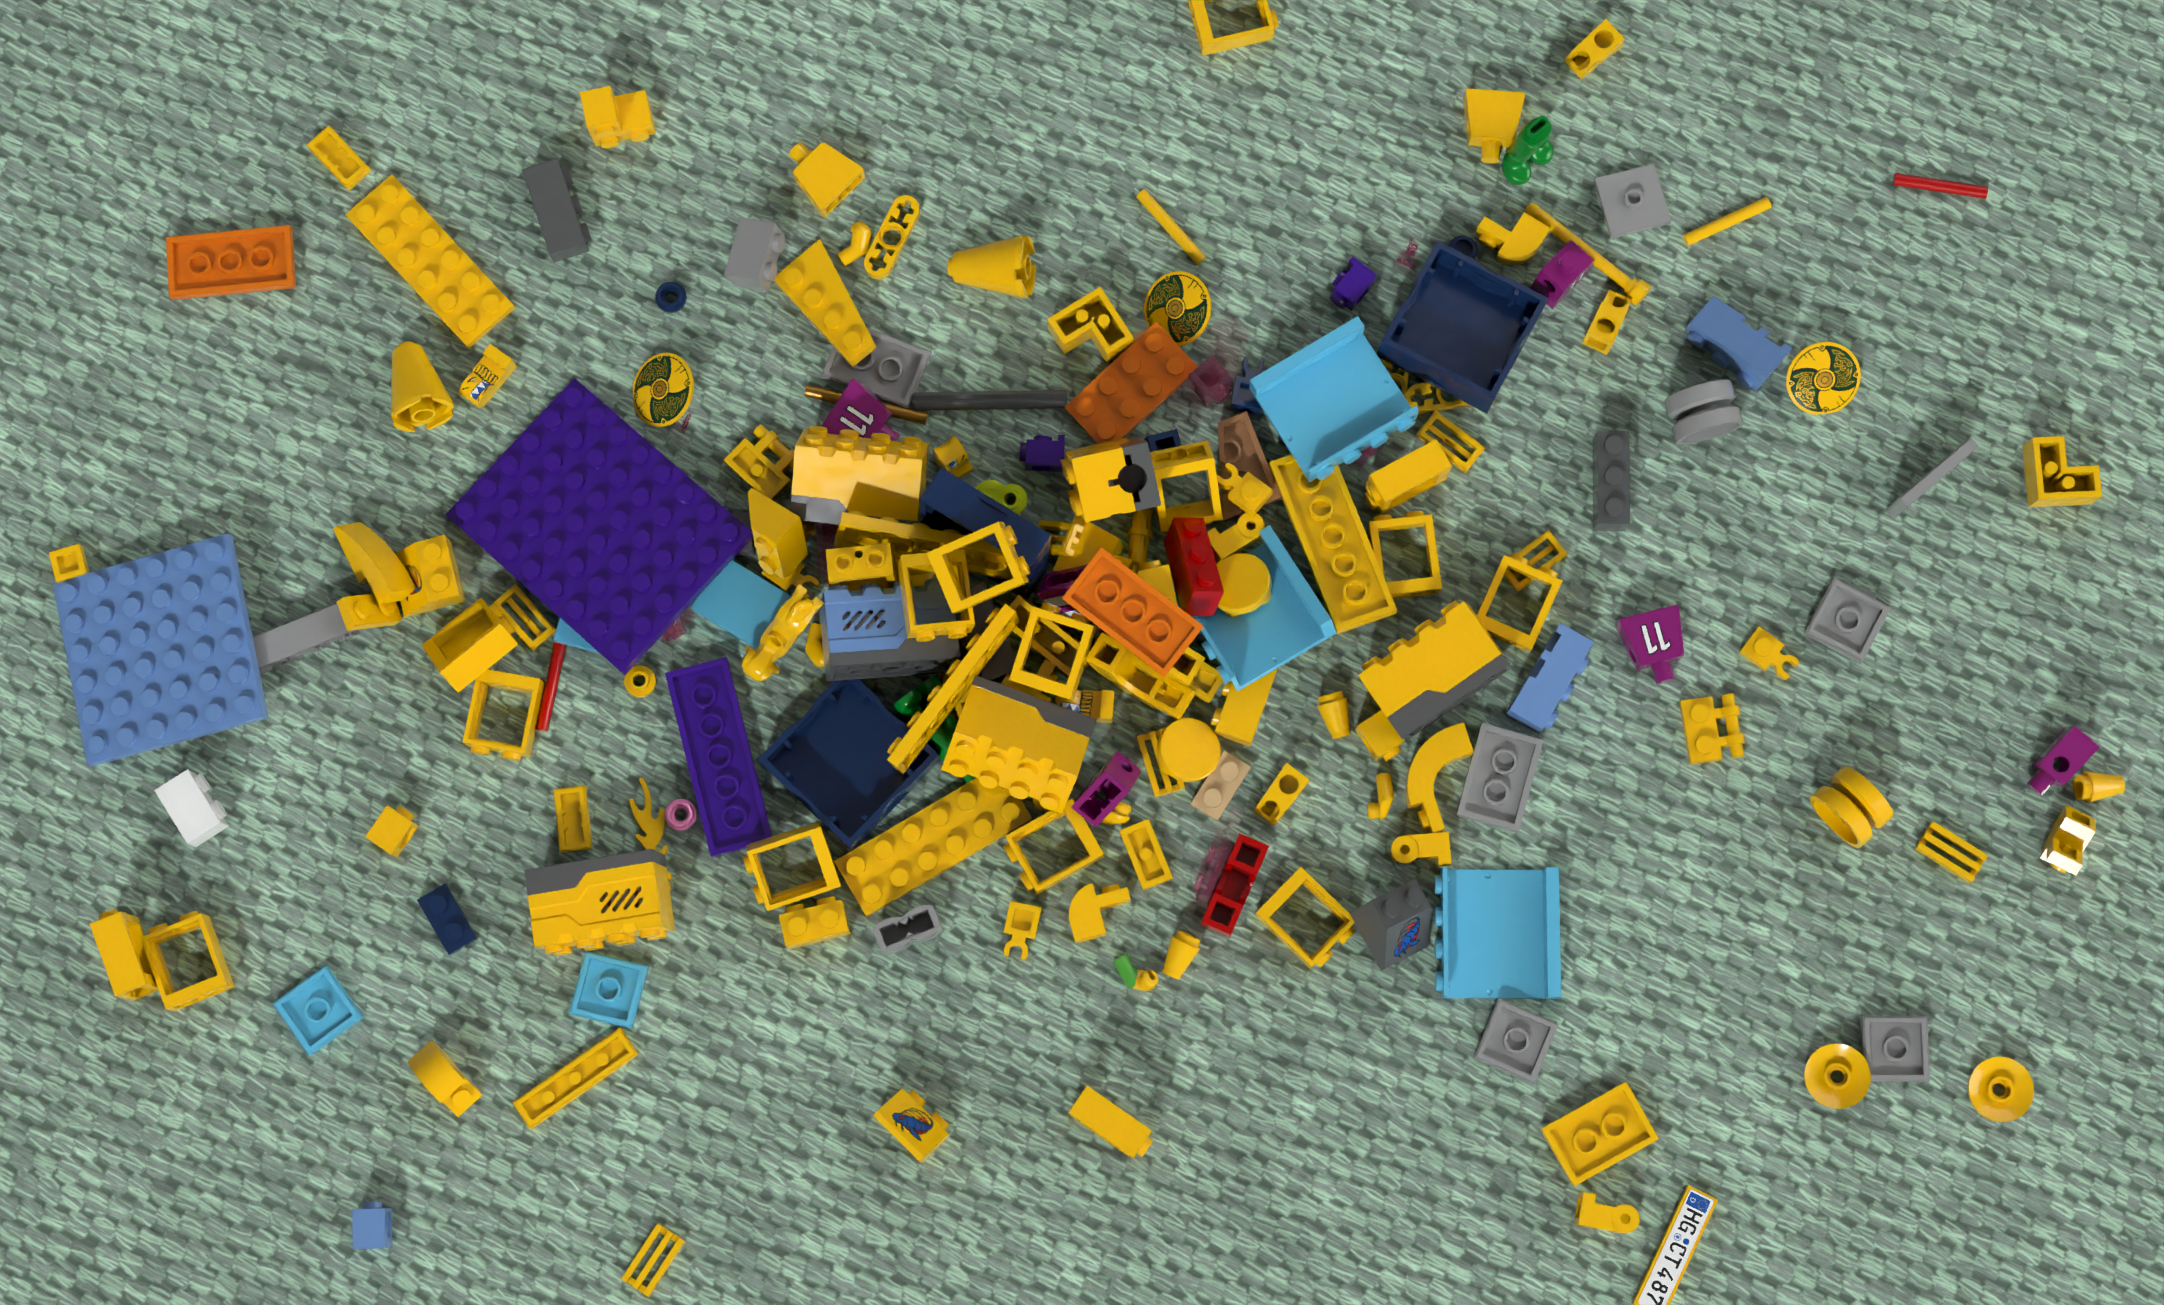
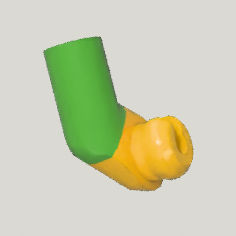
M1127 954L1113 961L1128 988L1149 991L1154 989L1159 981L1158 974L1155 971L1135 969Z

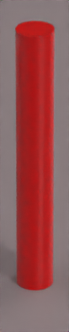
M1894 173L1893 185L1983 199H1986L1988 194V186Z
M554 642L536 730L548 732L567 646L561 643Z

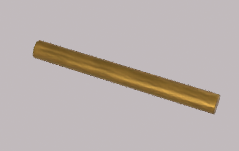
M807 384L804 396L836 404L842 392ZM882 402L893 413L891 417L924 425L927 423L928 412Z

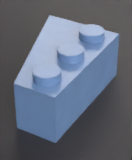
M1713 296L1685 329V332L1689 334L1687 337L1696 347H1704L1712 353L1711 357L1718 366L1722 368L1728 367L1737 374L1736 380L1742 386L1748 389L1752 387L1757 391L1792 350V347L1786 343L1779 347L1766 338L1769 335L1768 331L1761 327L1758 331H1755L1744 322L1745 316Z
M1560 623L1551 635L1506 715L1537 733H1540L1544 727L1550 729L1559 714L1555 711L1556 706L1560 700L1566 702L1571 694L1574 685L1570 683L1576 673L1581 675L1590 661V658L1586 656L1594 642Z

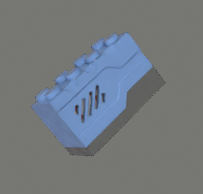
M938 579L926 580L925 586L914 587L911 582L916 625L956 621V613L951 612ZM900 581L894 582L893 588L882 589L879 583H866L861 585V590L849 591L847 585H834L829 587V590H824L821 601L824 604L819 609L826 681L947 673L951 665L960 658L959 640L950 639L948 635L935 636L934 640L917 642L916 638L907 639Z

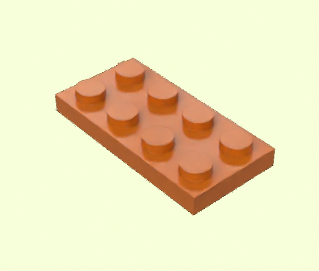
M290 225L166 237L169 297L172 300L296 288L293 229Z
M1155 322L1064 408L1098 444L1122 439L1128 436L1200 368L1165 330Z
M1102 547L1062 597L1069 605L1163 677L1167 675L1204 627V625Z

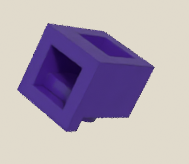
M1355 257L1349 260L1347 267L1349 271L1342 270L1332 284L1335 288L1329 297L1337 307L1341 309L1347 307L1351 311L1373 287L1377 279V275Z
M1038 435L1034 436L1033 440L1027 439L1026 443L1021 442L1019 461H1025L1027 471L1063 472L1061 460L1064 459L1065 435H1058V441H1052L1050 436Z

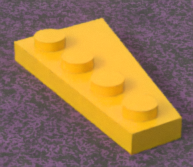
M820 239L776 275L774 282L852 367L877 348Z

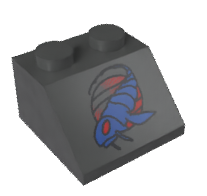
M1416 879L1367 902L1350 913L1381 971L1429 946L1431 906Z

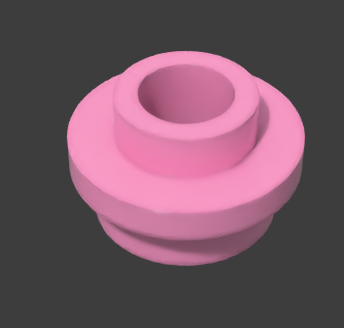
M676 799L666 807L665 820L672 829L685 831L695 824L697 811L690 801ZM680 809L687 812V817L683 821H678L675 817L676 812Z

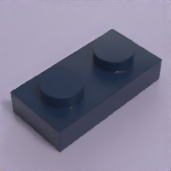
M444 883L417 900L448 955L451 956L478 939L447 884Z

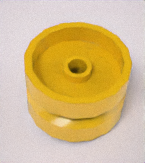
M1843 766L1830 778L1831 787L1823 785L1809 797L1810 804L1818 816L1837 836L1849 845L1860 848L1873 836L1871 827L1882 828L1894 816L1893 810L1887 800L1870 781L1854 769Z

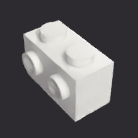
M187 769L154 791L186 843L197 847L228 827L224 820L227 813L218 800L213 801L207 792L211 787L201 773L197 775Z

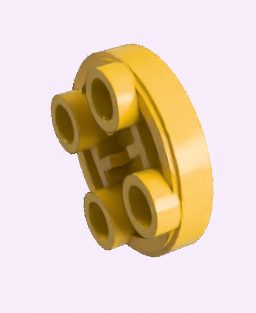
M1237 553L1229 555L1217 563L1224 589L1217 607L1224 611L1226 615L1236 617L1240 614H1246L1269 602L1272 596V579L1266 564L1260 558L1247 553Z
M1181 718L1172 722L1164 728L1157 742L1159 768L1164 774L1170 775L1182 782H1197L1204 779L1215 770L1220 760V743L1215 732L1206 723L1194 718Z

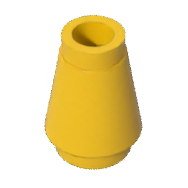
M1342 690L1317 697L1319 702L1317 708L1329 733H1331L1332 739L1350 735L1347 697H1343Z
M2083 771L2081 775H2076L2073 779L2074 795L2077 800H2083L2085 803L2123 794L2125 790V781L2121 775Z
M1178 929L1175 936L1171 935L1162 972L1180 980L1181 975L1200 951L1198 946L1201 940Z

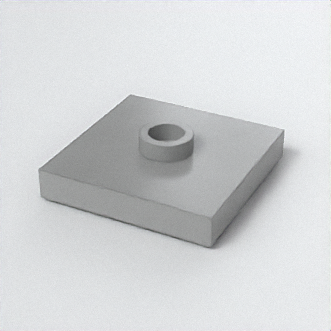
M1655 164L1594 179L1593 182L1610 239L1671 223Z
M1833 578L1803 634L1861 664L1891 607Z
M1498 998L1473 1059L1526 1082L1535 1084L1559 1024Z
M1927 1016L1860 1017L1861 1054L1869 1065L1871 1082H1930Z

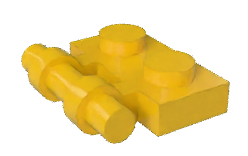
M760 424L753 431V434L760 441L754 446L744 438L724 459V462L751 488L774 501L791 483V480L784 472L789 468L793 470L795 451L785 447L773 430L768 431ZM769 449L780 458L775 465L763 455Z
M1733 693L1721 695L1723 708L1714 709L1712 696L1681 700L1679 702L1689 765L1722 760L1721 747L1730 746L1732 758L1744 757L1742 744H1745L1744 734L1740 733L1738 722L1740 709L1739 705L1735 704ZM1725 718L1728 736L1719 737L1716 719Z

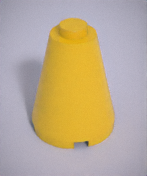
M1021 235L955 251L953 257L948 259V275L953 277L955 283L1014 297L1029 298L1028 295H1032L1034 290L1036 264H1031L1029 256L1035 254L1033 241L1030 236Z
M410 341L399 344L392 352L391 418L393 425L402 431L415 432L414 427L427 424L426 430L445 424L453 416L452 409H454V404L423 347Z

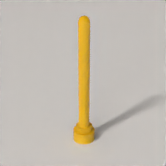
M1529 203L1526 206V212L1550 227V232L1566 244L1572 240L1594 260L1593 265L1624 289L1623 293L1627 295V298L1632 299L1631 303L1637 306L1651 290L1652 287L1643 279L1639 281L1634 278L1632 280L1538 205Z

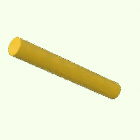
M1146 189L1138 193L1136 198L1196 265H1199L1206 259L1201 250Z
M1764 197L1682 235L1686 245L1690 246L1770 209V200Z

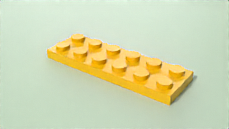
M392 174L345 214L468 349L515 309L514 305Z
M1292 454L1269 462L1270 470L1328 615L1333 622L1336 634L1397 614L1396 605L1339 466L1334 467L1335 471L1323 480L1316 478L1309 482Z
M850 511L848 513L842 512L834 547L845 548L890 543L895 559H899L900 555L927 553L966 535H962L961 532L954 529L940 531L930 529L928 525L922 523L909 525L899 523L898 520L891 517L877 519L867 517L865 513L859 511ZM981 539L958 549H965L968 573L1005 580L1013 578L1003 552L987 541Z
M1007 604L1001 610L996 607L986 620V624L989 626L983 634L977 633L974 635L966 647L969 652L962 661L957 659L946 673L949 678L942 687L937 685L927 698L929 705L923 713L917 711L907 724L910 730L904 738L897 737L889 747L887 752L890 756L887 760L901 773L904 774L972 685L974 676H978L1019 623L1016 611Z
M975 778L834 862L864 914L868 917L1033 819L1022 800L1010 795L1009 789L999 785L995 788H986L980 784L978 778Z

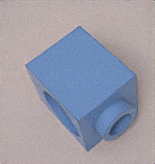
M363 1202L362 1209H352L353 1249L392 1248V1208H382V1202Z

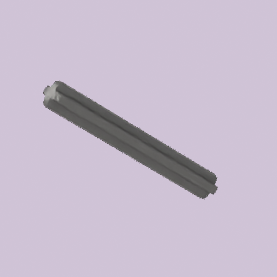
M1067 391L915 392L912 397L913 409L919 411L1064 408L1068 404Z

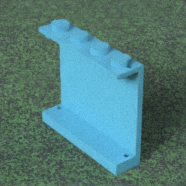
M1358 316L1250 379V391L1309 482L1316 478L1318 480L1327 478L1335 471L1334 467L1343 462L1346 465L1354 462L1362 455L1361 451L1369 446H1372L1373 449L1377 448L1389 439L1388 435L1396 430L1404 432L1416 423L1418 407L1411 408L1364 336L1365 326Z
M1270 525L1259 531L1263 544L1247 553L1260 558L1270 572L1272 596L1269 602L1262 604L1252 612L1240 614L1236 617H1229L1218 607L1213 616H1192L1204 625L1198 635L1201 634L1205 639V642L1201 644L1210 660L1214 658L1218 660L1220 666L1216 669L1225 684L1231 681L1237 692L1337 633L1330 616ZM1173 582L1174 590L1176 592L1177 604L1181 608L1175 583Z
M1442 867L1440 875H1434V894H1440V907L1434 908V925L1440 926V939H1435L1434 953L1435 958H1441V971L1435 972L1436 991H1441V998H1560L1559 867H1546L1543 870H1472Z

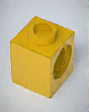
M1382 710L1357 725L1356 733L1376 762L1381 758H1384L1387 762L1402 752L1400 746L1403 745L1405 739L1399 736Z
M387 805L365 838L397 858L419 826L412 822L415 815L399 805L395 810Z

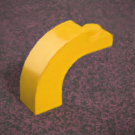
M1104 633L1100 634L1085 659L1094 670L1127 694L1154 710L1158 709L1177 720L1181 719L1195 696V692L1192 689L1167 676L1163 677L1114 638Z
M1464 722L1445 728L1430 737L1416 753L1407 772L1405 781L1408 809L1417 806L1421 807L1422 811L1417 812L1422 830L1428 829L1429 833H1439L1445 830L1434 796V781L1438 771L1447 764L1471 757L1474 753Z

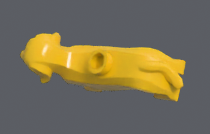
M799 584L792 597L783 604L773 621L764 631L757 650L751 646L745 647L746 653L742 659L741 666L743 667V672L752 680L757 682L765 681L773 674H779L780 668L774 662L789 651L809 624L814 613H817L824 604L817 597H814L813 600H802L808 591Z

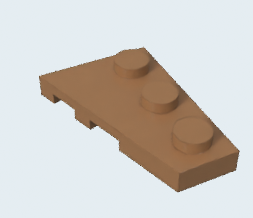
M1245 411L1218 422L1221 478L1229 479L1231 477L1225 471L1226 463H1230L1237 468L1240 477L1243 478L1247 472H1250L1273 489V495L1262 507L1281 500L1282 497L1248 412ZM1221 489L1223 522L1246 513L1228 499L1230 489Z

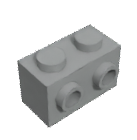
M740 217L724 273L735 287L769 292L771 282L775 280L777 275L776 264L779 253L785 247V234L775 222Z

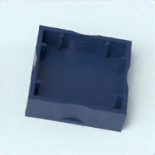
M1437 241L1418 274L1407 300L1401 305L1385 333L1376 354L1379 358L1487 414L1549 298L1511 278L1489 271L1476 260Z
M942 467L920 498V513L923 517L921 523L928 525L930 529L940 531L954 529L961 532L962 535H969L996 522H1004L1005 526L1010 525L1018 542L1014 544L1018 557L1024 556L1029 566L1030 574L1026 575L1028 583L1009 591L1017 596L1021 595L1029 599L1047 571L1051 534ZM995 534L983 538V540L1001 550ZM986 576L992 581L996 582L997 584H1001L1005 581H1008L1005 579Z
M860 679L833 681L815 700L806 715L790 726L757 760L852 851L941 759L939 754L926 744L904 774L893 767L887 760L890 756L887 751L897 737L903 739L910 728L907 727L906 723L893 715L883 705L880 698Z

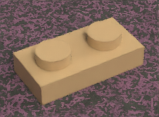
M1224 750L1217 767L1208 775L1190 805L1218 822L1251 769V766Z

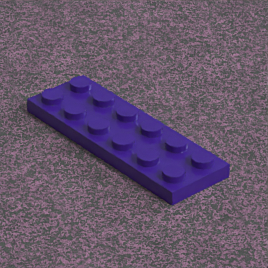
M724 657L665 673L710 856L714 858L744 850L748 844L772 837L728 658Z

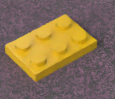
M1623 1082L1540 1129L1572 1187L1659 1140L1627 1082Z

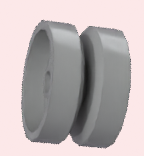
M1717 380L1698 384L1674 393L1665 399L1664 404L1668 417L1679 420L1672 427L1676 444L1689 445L1726 435L1742 427L1744 421L1740 408L1729 405L1736 397L1730 380Z

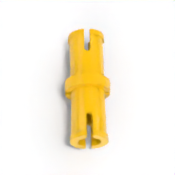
M1154 507L1134 511L1132 525L1128 529L1127 535L1130 537L1127 558L1133 559L1134 564L1137 565L1147 562L1149 539L1153 537L1151 521Z

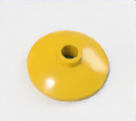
M1835 1043L1819 1048L1810 1056L1805 1066L1804 1080L1808 1092L1818 1103L1832 1109H1845L1857 1104L1864 1098L1870 1087L1871 1072L1866 1059L1859 1051L1851 1046ZM1835 1070L1843 1074V1080L1840 1083H1835L1831 1080V1073Z
M1992 1057L1979 1063L1972 1071L1968 1081V1095L1975 1110L1986 1119L1994 1122H2010L2024 1115L2031 1106L2034 1097V1085L2029 1072L2019 1062L2007 1057ZM1995 1084H2000L2003 1087V1094L2001 1096H1996L1993 1093V1086Z

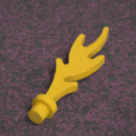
M640 777L639 782L645 795V808L642 811L639 810L632 798L629 802L638 825L647 836L643 837L640 834H636L635 837L645 849L657 851L656 847L663 836L665 828V812L663 808H660L658 817L656 819L652 818L650 792L646 782ZM665 845L662 848V850L658 852L666 856L668 846ZM667 873V878H668V880H669V887H670V891H671L672 889H671L670 881L673 880V879H672V874H671V873Z

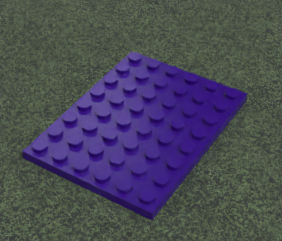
M575 378L445 514L624 676L753 538V533Z

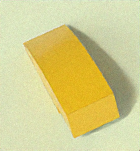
M361 522L337 525L333 528L358 582L369 583L379 605L403 601L416 589L408 571L397 555L369 527Z

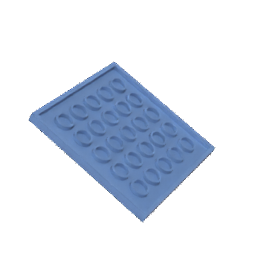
M220 535L89 572L60 583H53L88 766L108 763L269 718L232 535Z

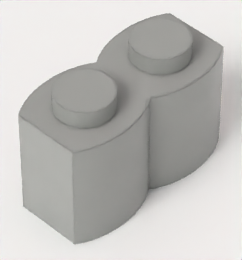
M933 905L915 907L903 917L887 918L879 922L872 929L883 954L899 953L908 948L913 942L929 941L943 931Z

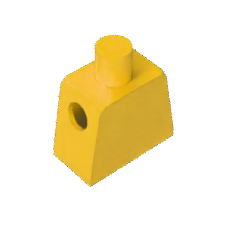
M1466 88L1463 97L1468 145L1482 146V162L1489 164L1498 163L1500 161V148H1510L1511 142L1515 140L1525 92Z
M799 142L789 153V156L799 164L792 172L794 180L823 218L865 179L864 169L860 165L824 142L820 143L813 151L802 142Z
M1075 515L1072 523H1077L1084 527L1082 533H1076L1075 535L1079 539L1078 544L1071 545L1070 549L1075 551L1073 557L1059 555L1053 569L1056 572L1089 564L1101 547L1131 570L1134 567V560L1120 555L1123 549L1120 539L1090 522H1084V519Z

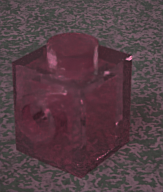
M1213 355L1188 375V385L1207 407L1214 402L1217 405L1222 403L1231 394L1230 389L1232 388L1233 378Z

